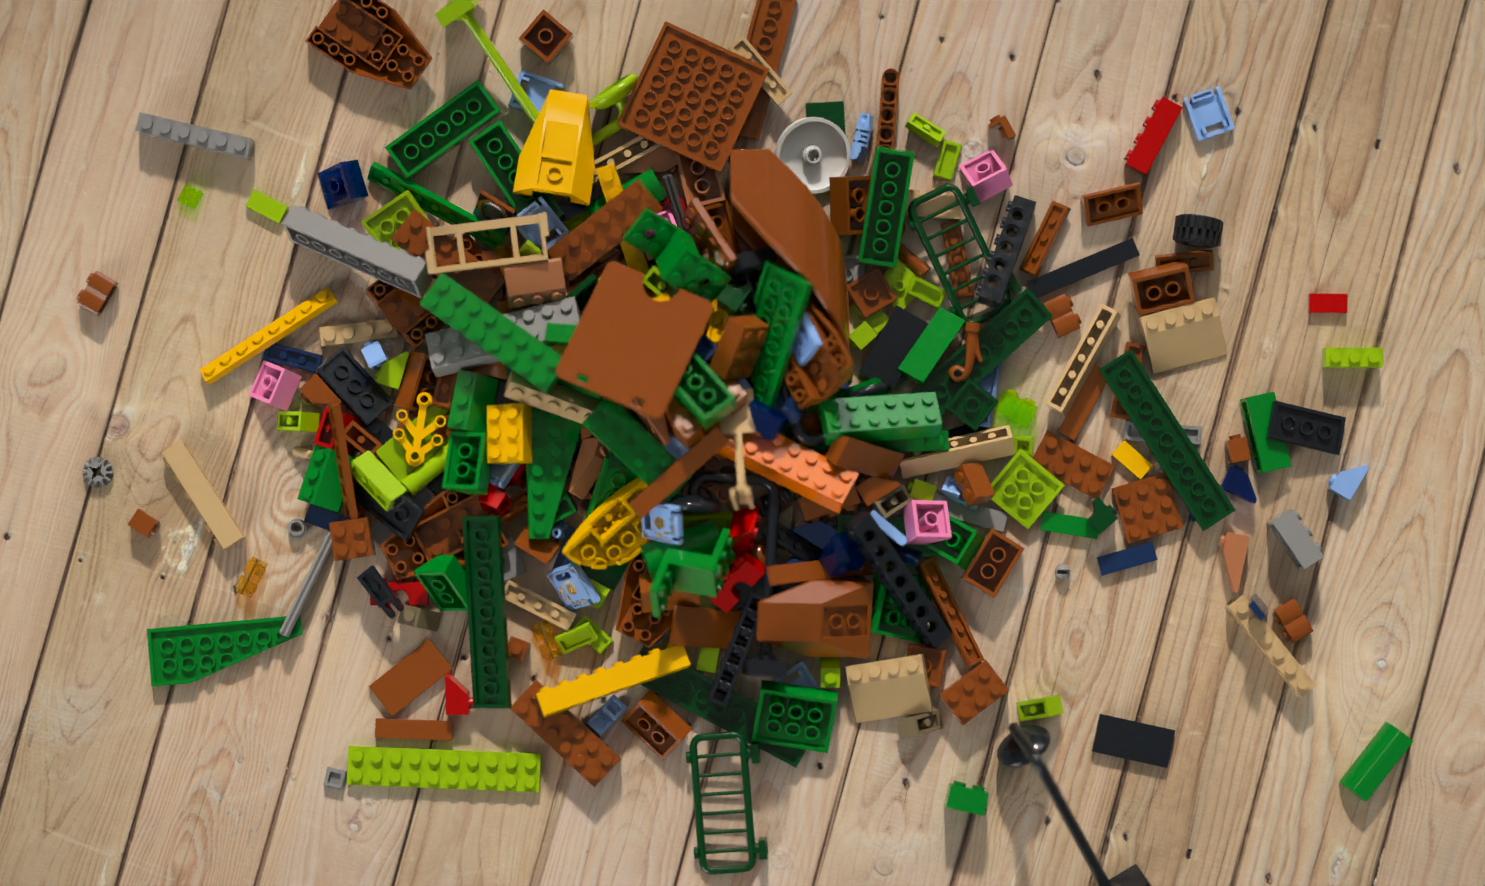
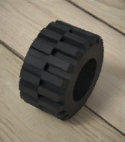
M1177 215L1175 217L1173 240L1188 246L1218 247L1221 245L1223 222L1217 218L1203 215Z

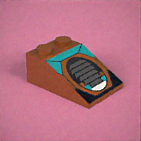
M483 190L480 192L473 215L484 221L518 217L515 209ZM510 227L499 228L506 232V236L510 231Z

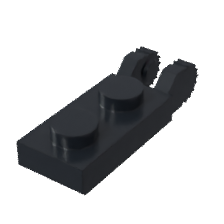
M374 565L357 577L378 607L382 608L389 618L393 619L396 616L392 607L387 604L389 601L398 611L404 610L403 603H401L399 598L395 597L396 594Z

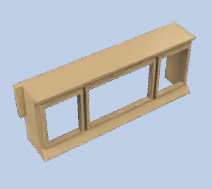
M546 212L538 213L537 215L433 228L426 227L429 251H425L428 274H441L548 260L545 236H549ZM539 223L543 254L520 257L516 226ZM510 227L513 258L466 263L462 233ZM456 234L460 264L437 267L433 236Z

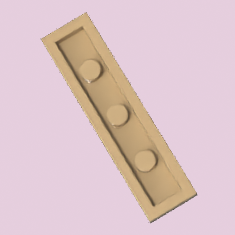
M743 35L728 47L730 51L770 69L762 89L777 106L792 95L790 89Z
M387 319L319 327L322 347L398 338L397 330Z
M508 580L505 585V600L569 631L577 616L576 613L511 580Z

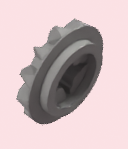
M90 458L84 463L82 469L83 479L92 487H103L111 481L113 467L105 458ZM91 467L96 469L101 467L100 472L104 477L99 475L94 477V471H92Z

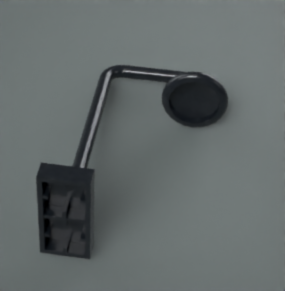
M771 246L737 254V259L730 272L732 278L727 283L734 286L740 284L745 286L746 284L752 288L753 296L749 301L754 314H757V304H754L757 291L755 280L763 272L766 261L774 263L777 261L775 251ZM784 378L779 391L783 405L791 395ZM889 383L873 384L854 390L840 398L889 395L892 391V385ZM801 419L795 424L789 421L794 436L802 444L807 446L825 444L823 432L810 435L804 430Z
M700 472L690 481L687 495L673 496L668 503L681 506V511L719 513L721 505L712 498L699 495V489L702 484L708 482L737 484V472ZM745 473L746 485L764 486L769 494L763 599H766L775 594V586H770L766 568L776 565L780 490L777 483L759 474ZM760 641V652L753 658H745L742 665V673L750 676L787 678L788 662L778 660L771 653L772 645Z
M1016 722L1011 723L1008 727L1010 734L1003 739L997 749L998 761L1004 766L1013 768L1032 763L1098 885L1151 886L1137 864L1108 879L1041 757L1050 744L1051 736L1049 731L1038 725L1020 727Z

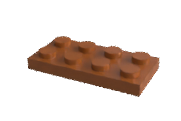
M697 197L691 199L682 219L684 227L688 229L694 243L701 249L703 257L730 274L737 259L699 199Z
M1048 430L1033 456L1035 461L1057 479L1094 499L1100 496L1115 465Z

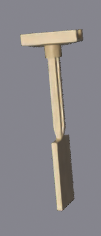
M743 389L747 393L748 404L733 416L729 413L720 420V431L725 436L734 435L737 485L736 489H730L735 510H739V505L749 504L750 509H754V500L750 487H747L745 484L742 437L743 434L756 433L753 389Z

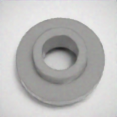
M293 519L289 522L288 532L292 537L300 538L305 535L307 525L303 520ZM295 525L301 526L299 532L294 530Z

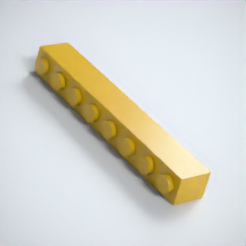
M669 644L667 649L661 651L659 648L648 652L649 655L644 657L640 654L631 657L629 662H616L612 664V668L605 670V667L594 670V674L587 676L584 673L576 676L574 681H561L557 683V687H543L539 689V693H536L542 715L545 718L689 668L691 664L683 645Z

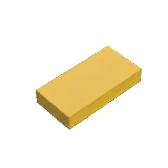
M1125 440L1111 454L1139 480L1153 466Z

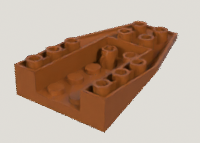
M337 0L319 27L315 26L305 41L310 47L352 74L412 90L433 59L397 11L381 0Z
M462 234L464 249L481 262L483 250L469 234ZM453 237L452 239L457 242V237ZM431 274L432 278L438 279L436 275ZM381 280L375 281L366 289L365 294L414 351L426 342L425 334L439 331L446 325V323L420 305L424 296L419 298Z
M640 552L631 559L626 568L615 630L650 648L671 628L673 610L663 611L660 618L653 617L652 612L643 613L639 574H647L649 572Z
M864 578L810 580L758 601L756 640L808 657L869 658L873 582Z

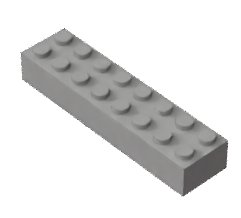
M293 205L282 222L291 242L419 298L423 297L433 280L431 274H428L427 263L423 258L419 256L413 257L403 249L397 250L387 242L381 243L371 235L365 236L360 234L358 230L352 227L350 229L346 228L336 220L330 221L320 213L314 214L304 206L298 207Z
M574 296L503 314L547 346L553 345L545 343L547 323L578 325L581 318L579 306ZM453 328L425 334L431 367L436 377L457 373L459 370L465 371L500 362Z

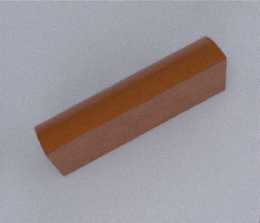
M842 436L832 443L825 457L835 466L881 479L892 480L905 454Z

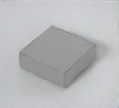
M327 767L323 786L343 790L347 771Z

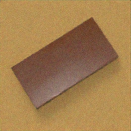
M674 605L669 644L726 649L741 611L730 610L726 613L722 609Z
M428 639L369 687L393 717L444 677L446 673H449L453 667L431 639Z

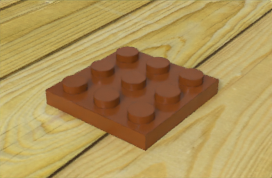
M1165 473L1111 488L1127 543L1183 528L1172 486Z

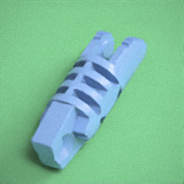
M860 113L855 127L856 131L854 132L855 136L853 137L850 158L858 163L865 161L870 142L869 138L871 137L870 133H872L873 115Z

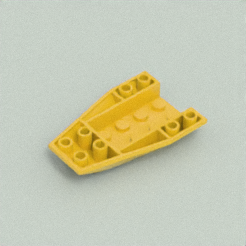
M550 89L520 153L513 193L532 196L533 191L569 196L571 197V203L589 205L595 173L588 95Z

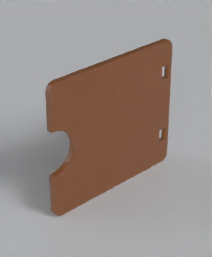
M611 261L606 265L559 361L556 374L565 381L649 417L659 419L663 417L713 313V304L682 289L669 300H653L644 291V273L616 261ZM579 374L589 378L587 384L577 380ZM636 398L643 401V407L633 404V399Z

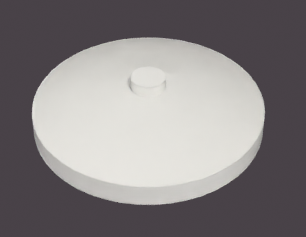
M806 117L790 124L780 135L775 148V155L810 189L812 194L830 190L829 177L845 176L851 160L850 144L844 132L833 122L820 117Z

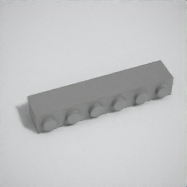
M141 112L139 113L135 130L142 135L249 160L251 159L255 142L252 138Z

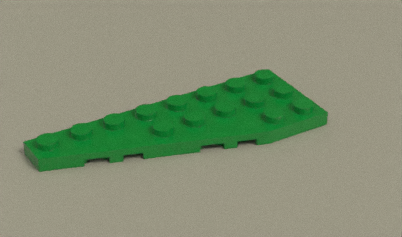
M772 261L765 262L754 303L757 304V314H754V316L770 326L767 337L761 347L760 355L754 365V375H751V382L754 383L755 422L763 427L769 426L813 286L811 282Z
M533 406L532 463L526 464L528 540L549 539L582 427L581 423Z
M299 615L289 637H285L279 632L287 616L147 629L151 685L154 687L192 683L303 634L301 615Z

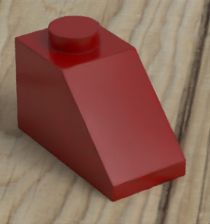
M446 673V715H469L470 709L474 708L473 697H470V691L451 673Z

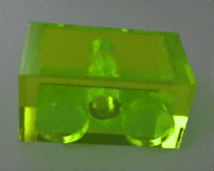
M1008 389V391L1003 390L998 399L999 402L993 408V412L1024 428H1028L1038 409L1035 406L1036 402L1027 397L1025 400L1018 397L1019 393L1012 389Z

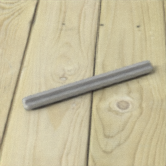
M330 531L327 533L279 631L285 637L290 636L333 548Z

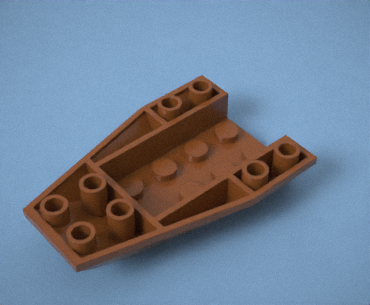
M809 299L804 312L808 313L823 344L806 366L800 367L793 352L791 353L784 380L799 409H804L827 400L853 377L854 363L839 333Z
M452 490L440 493L424 507L426 512L409 541L405 542L394 533L380 545L397 580L416 576L414 571L438 555H454L460 565H465L464 546L457 536L455 529L463 525V516H480L486 512L478 502L480 494H466ZM501 527L502 548H504L509 543Z

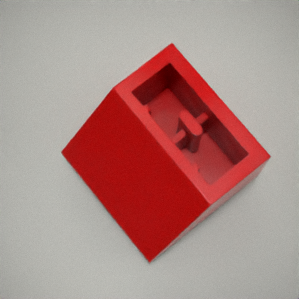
M325 407L313 443L335 450L328 407ZM342 412L344 430L352 420L362 427L363 424L357 417ZM346 441L348 455L352 456L354 448Z
M754 505V509L747 507L734 512L730 529L731 538H734L733 551H735L737 556L742 557L747 551H752L755 540L751 538L755 539L758 526H755V524L759 525L762 515L758 513L760 505Z

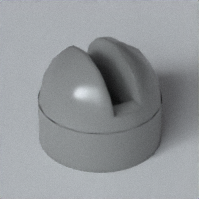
M1061 564L1056 567L1055 575L1058 579L1064 580L1070 576L1071 571L1067 565ZM1058 570H1068V574H1058Z

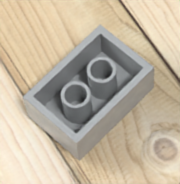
M1287 509L1268 521L1267 524L1298 570H1305L1323 558L1322 552L1324 551L1318 542L1314 543L1311 536L1313 535L1307 526L1303 527L1300 520L1302 518L1296 510Z

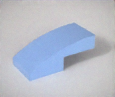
M947 476L941 492L953 501L976 511L979 505L968 507L955 478Z
M613 694L586 723V726L600 738L627 709V706Z

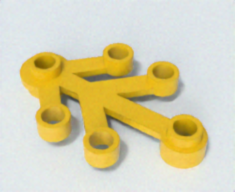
M422 392L417 396L419 411L416 427L408 418L406 410L400 409L396 413L397 419L404 424L414 438L412 447L405 438L403 429L397 428L393 432V437L406 450L405 458L411 466L421 465L425 459V454L433 448L441 446L443 443L442 436L435 434L429 443L421 447L422 439L436 429L446 425L445 417L439 415L433 423L424 428L426 411L432 403V397L427 392ZM423 396L428 398L426 403L421 402ZM404 412L406 417L400 419L398 417L399 413ZM439 418L444 420L442 425L437 424ZM401 431L403 433L402 437L397 438L395 436L396 432ZM439 437L441 442L439 444L434 443V438ZM417 453L419 457L414 460L411 458V455Z

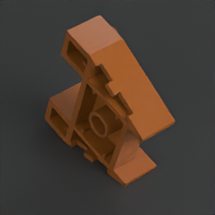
M713 372L736 398L737 408L730 412L733 416L748 404L747 393L735 380H724ZM674 394L665 411L666 416L670 421L674 435L688 449L702 439V427Z

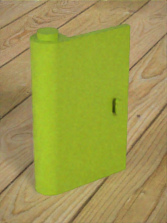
M434 406L428 407L424 428L433 423L437 416H443L449 410ZM417 417L413 421H411L415 427L417 423ZM404 427L405 438L413 447L414 438L407 428ZM399 431L395 436L400 438L403 433ZM434 432L422 439L421 447L431 441L435 435ZM394 437L375 452L413 497L444 471L449 438L441 446L435 447L426 453L423 463L419 466H411L407 463L405 458L406 450ZM438 437L433 440L436 444L441 442ZM417 453L411 455V458L414 460L419 457Z

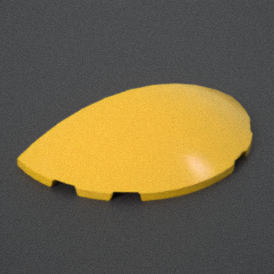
M637 478L611 495L579 526L567 542L562 553L576 564L590 566L592 569H607V566L622 565L636 557L641 552V546L649 543L651 539L643 538L642 518L629 503L648 486L641 479Z

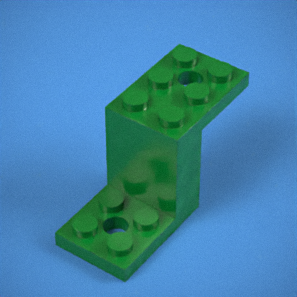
M648 208L643 210L623 236L624 241L655 259L662 279L679 290L682 289L706 299L711 303L732 278L729 273L699 255L691 234ZM648 230H655L652 236H646L645 233ZM702 279H709L706 285L699 284Z
M723 528L712 556L670 548L666 549L649 589L653 617H661L663 610L667 609L668 598L673 595L674 590L717 597L719 590L723 589L725 576L729 574V565L735 559V551H733L734 538H731V529Z

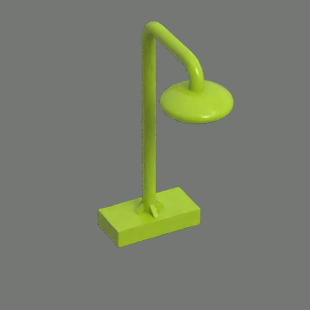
M452 0L435 14L442 27H445L454 20L465 22L534 125L539 114L538 110L474 17L475 6L481 0ZM630 73L622 77L589 101L591 109L601 110L616 105L619 110V115L614 121L592 134L593 147L622 129L616 124L627 103L625 97L632 92L636 84L637 74Z

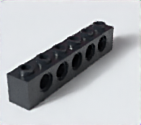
M1014 195L1013 201L1009 200L1006 207L1008 212L1007 218L1003 217L1000 224L1002 232L996 235L994 245H996L995 251L991 250L988 257V262H990L989 268L985 267L982 274L984 282L982 285H978L975 294L978 296L977 303L1000 309L1035 211V201ZM1019 216L1021 220H1015L1013 217ZM1011 232L1014 233L1016 236L1009 237L1007 233ZM1007 249L1010 253L1004 254L1001 250ZM1001 266L1004 270L998 271L994 267ZM996 283L998 286L993 288L990 287L988 284Z
M752 592L748 593L706 698L707 701L726 707L757 630L758 601L763 600L762 596Z

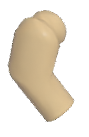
M315 444L312 445L311 450L295 446L292 454L309 459L312 456Z

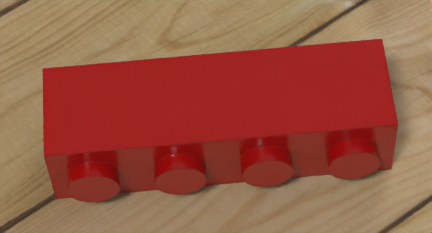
M1162 97L1160 101L1156 99L1151 108L1154 112L1151 117H1146L1142 125L1145 129L1142 134L1138 133L1133 143L1136 145L1133 151L1128 150L1124 158L1127 161L1124 166L1145 177L1183 107L1165 97Z

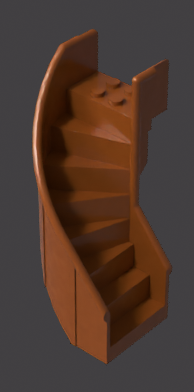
M770 149L730 150L731 215L736 234L751 251L771 246L777 257L776 264L813 284L809 300L837 330L851 357L846 264L839 236L835 232L827 214L810 189ZM853 377L848 381L849 385L852 384Z

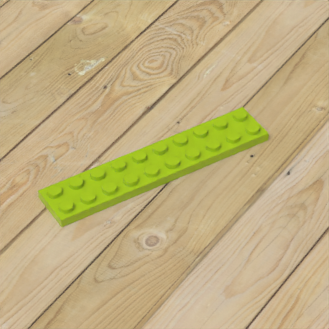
M348 746L347 785L540 792L541 753Z

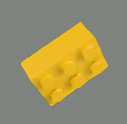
M524 403L487 405V463L493 465L532 463V406Z

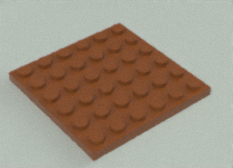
M665 21L616 125L722 173L730 156V150L733 149L770 69Z

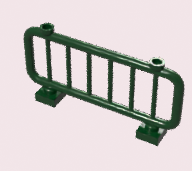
M945 184L911 201L908 207V214L911 220L907 222L912 232L916 230L952 305L949 307L950 312L966 322L981 324L994 318L1011 303L1010 290L1013 293H1017L1022 289L1014 273H1012L1004 295V303L1000 306L999 310L993 309L974 319L966 318L962 309L977 303L978 298L960 306L954 292L982 279V275L953 289L946 275L982 257L985 258L989 266L988 257L990 251L968 207L969 204L972 207L980 204L973 187L965 188V194H962L956 185ZM948 191L955 195L957 202L919 220L916 214V207ZM958 205L960 206L966 219L927 237L921 223ZM968 222L974 235L973 237L938 254L935 253L930 240ZM976 239L982 252L981 254L947 271L943 270L938 257Z
M735 731L698 734L690 742V752H686V763H691L698 847H694V858L699 859L701 869L707 874L748 872L756 864V854H759L760 860L768 859L769 856L767 837H759L758 843H755L748 759H752V764L760 763L759 742H751L750 747H747L746 738L741 733ZM736 739L739 742L740 752L698 755L697 745L701 741ZM740 756L742 771L699 774L698 759ZM742 775L743 790L701 793L700 778ZM744 794L745 809L702 812L701 797ZM745 813L746 828L704 831L703 816ZM747 832L748 847L718 850H706L704 835ZM748 851L749 861L745 865L710 867L707 864L706 854Z

